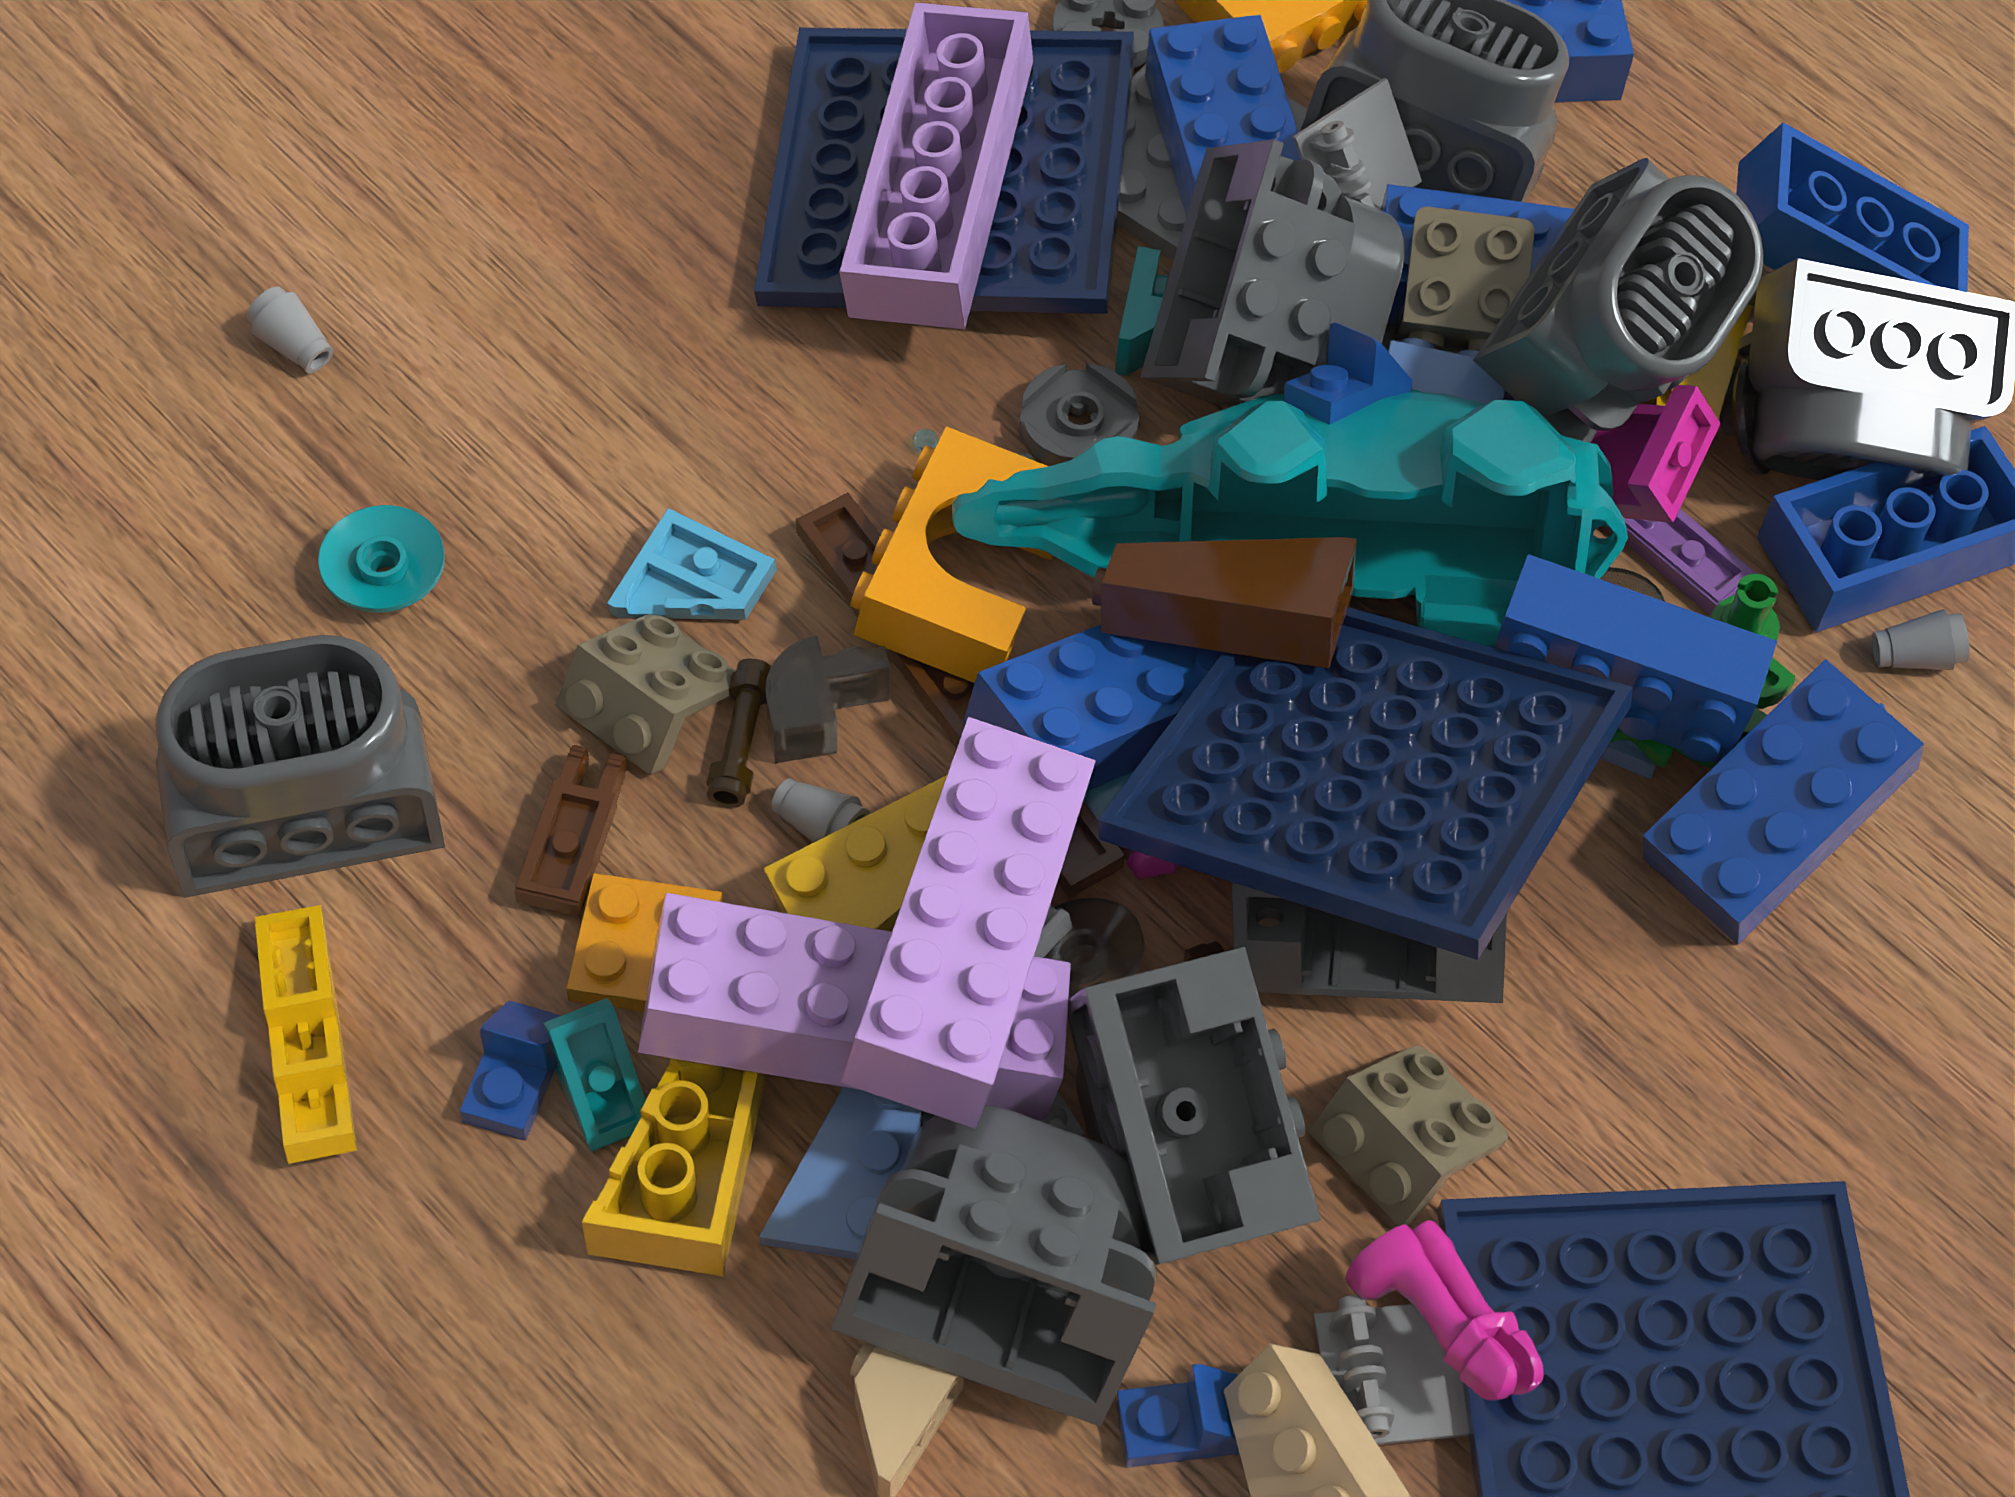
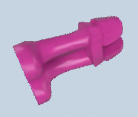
M1427 1220L1418 1225L1413 1231L1405 1224L1393 1228L1362 1250L1350 1265L1345 1277L1346 1283L1362 1300H1374L1392 1291H1398L1411 1301L1422 1314L1444 1350L1443 1361L1460 1373L1459 1379L1483 1399L1493 1401L1507 1398L1510 1394H1525L1533 1391L1541 1383L1544 1376L1543 1364L1533 1341L1526 1331L1519 1330L1517 1319L1513 1312H1494L1488 1306L1459 1258L1453 1242L1435 1221Z

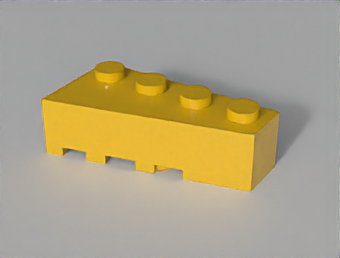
M947 775L765 867L764 871L781 913L892 932Z
M670 1058V1063L656 1089L652 1088L641 1109V1118L625 1148H620L609 1169L610 1177L597 1201H592L582 1220L588 1255L724 1277L767 1074Z

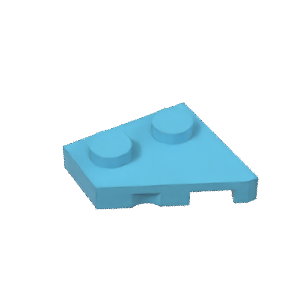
M668 508L609 599L607 605L610 614L618 618H640L647 614H653L668 619L746 620L776 573L777 567L775 559Z

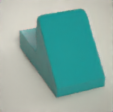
M1137 247L1118 338L1115 373L1127 376L1144 365L1169 277L1168 275L1158 274L1161 250Z
M608 998L544 1022L543 1024L558 1064L554 1069L590 1151L592 1152L631 1136L641 1118V1109L646 1100L613 1004Z

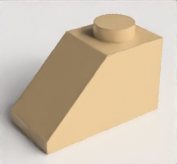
M865 1342L850 1369V1375L855 1377V1408L877 1497H895L963 1390L964 1377Z

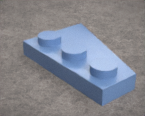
M843 1087L759 1236L760 1245L855 1259L883 1184L889 1176L903 1169L910 1144L920 1129L923 1111L863 1090Z

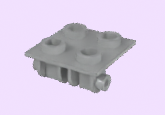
M1383 78L1292 136L1301 160L1306 159L1320 164L1324 173L1335 180L1343 196L1380 210L1387 184L1414 187L1422 182L1388 79Z
M1349 1295L1338 1300V1311L1316 1313L1313 1315L1319 1354L1377 1445L1469 1436L1463 1383L1459 1379L1460 1373L1443 1361L1444 1350L1422 1314L1413 1304L1373 1308L1367 1306L1366 1300H1362L1359 1296Z

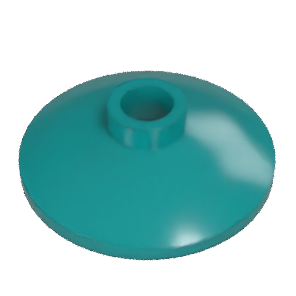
M393 505L366 507L342 518L326 534L318 557L320 575L327 590L341 603L356 610L372 613L400 610L421 600L437 584L445 563L443 542L434 525L427 518L413 510ZM382 567L392 568L388 571L376 572L378 569Z

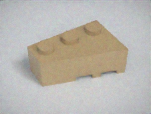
M1269 1344L1223 1390L1251 1497H1411L1320 1354Z

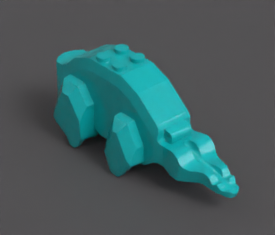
M1414 389L1407 393L1383 398L1330 425L1284 402V393L1261 396L1182 425L1179 429V440L1173 444L1161 446L1120 436L1105 438L1070 461L1048 467L1019 471L1004 481L989 479L978 491L958 495L952 505V522L956 531L962 536L993 546L1040 549L1093 578L1098 567L1107 568L1117 543L1326 537L1357 539L1352 596L1396 599L1416 595L1418 627L1493 648L1527 554L1601 579L1621 553L1628 539L1625 519L1612 500L1614 491L1610 462L1597 444L1560 435L1535 408L1523 401L1493 400L1488 403H1481L1444 393H1425ZM1600 526H1609L1613 531L1610 537L1603 539L1597 538L1593 533Z

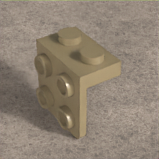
M1429 206L1420 208L1416 212L1413 221L1405 298L1396 316L1394 339L1417 338L1432 343L1434 349L1444 350V346H1452L1480 351L1530 276L1535 233L1533 224L1529 220Z
M647 614L578 644L555 706L623 756H626L627 759L646 773L652 775L666 767L685 718L731 696L729 695V684L731 675L736 670L731 668L721 655L706 650L682 633L678 625L672 620L662 616Z
M1412 1046L1347 1077L1307 1131L1397 1226L1408 1225L1415 1221L1449 1176L1499 1150L1508 1139L1507 1131L1496 1120L1493 1111L1486 1104L1475 1099L1450 1074L1447 1065L1441 1058L1421 1046Z

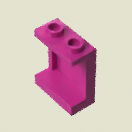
M1678 385L1674 387L1666 405L1638 404L1630 417L1621 426L1607 431L1598 430L1590 442L1597 444L1610 462L1614 491L1612 500L1624 518L1674 522L1721 424L1697 386Z

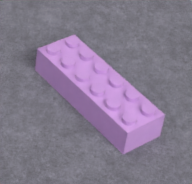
M925 3L914 4L839 271L848 317L965 330L1033 64L1027 12Z
M971 717L967 718L840 1083L976 1129L999 1068L1096 760Z
M666 893L655 940L638 1053L858 1089L840 1082L892 932ZM1033 957L999 1068L985 1105L1011 1110L1033 1119L1046 1120L1063 1080L1071 963Z

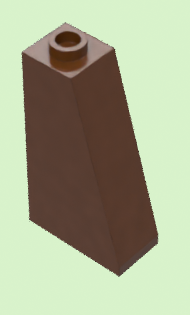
M1326 537L1117 543L1107 568L1098 567L1095 573L1092 587V604L1101 606V633L1329 668L1354 590L1357 539Z

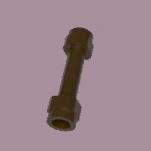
M748 658L739 661L736 671L731 675L729 695L736 700L721 761L711 763L706 781L707 786H709L707 791L708 799L722 807L736 808L742 806L746 795L751 791L754 772L746 767L760 705L770 703L775 686L773 667L759 659Z

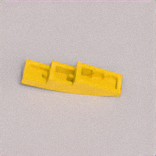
M321 905L256 916L255 928L263 1008L269 1028L273 1078L279 1098L283 1146L288 1164L357 1151L342 1034Z

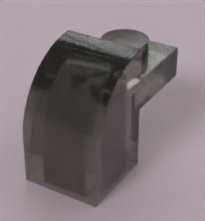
M817 635L794 643L777 657L769 670L766 681L767 728L775 764L836 754L837 718L835 709L889 701L890 665L885 646L870 649L851 647L837 654L822 656Z

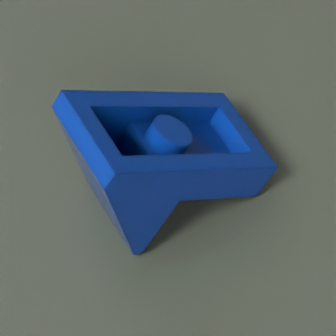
M1332 322L1329 331L1327 365L1314 367L1310 373L1285 382L1284 402L1330 425L1383 398L1410 392L1412 390V379L1378 340L1337 322Z
M509 1000L482 1024L479 1032L484 1053L459 1111L463 1123L524 1141L527 1140L557 1065L543 1023L562 1015Z
M1202 1364L1191 1365L1186 1383L1117 1391L1115 1401L1126 1468L1240 1454L1223 1391L1238 1374Z

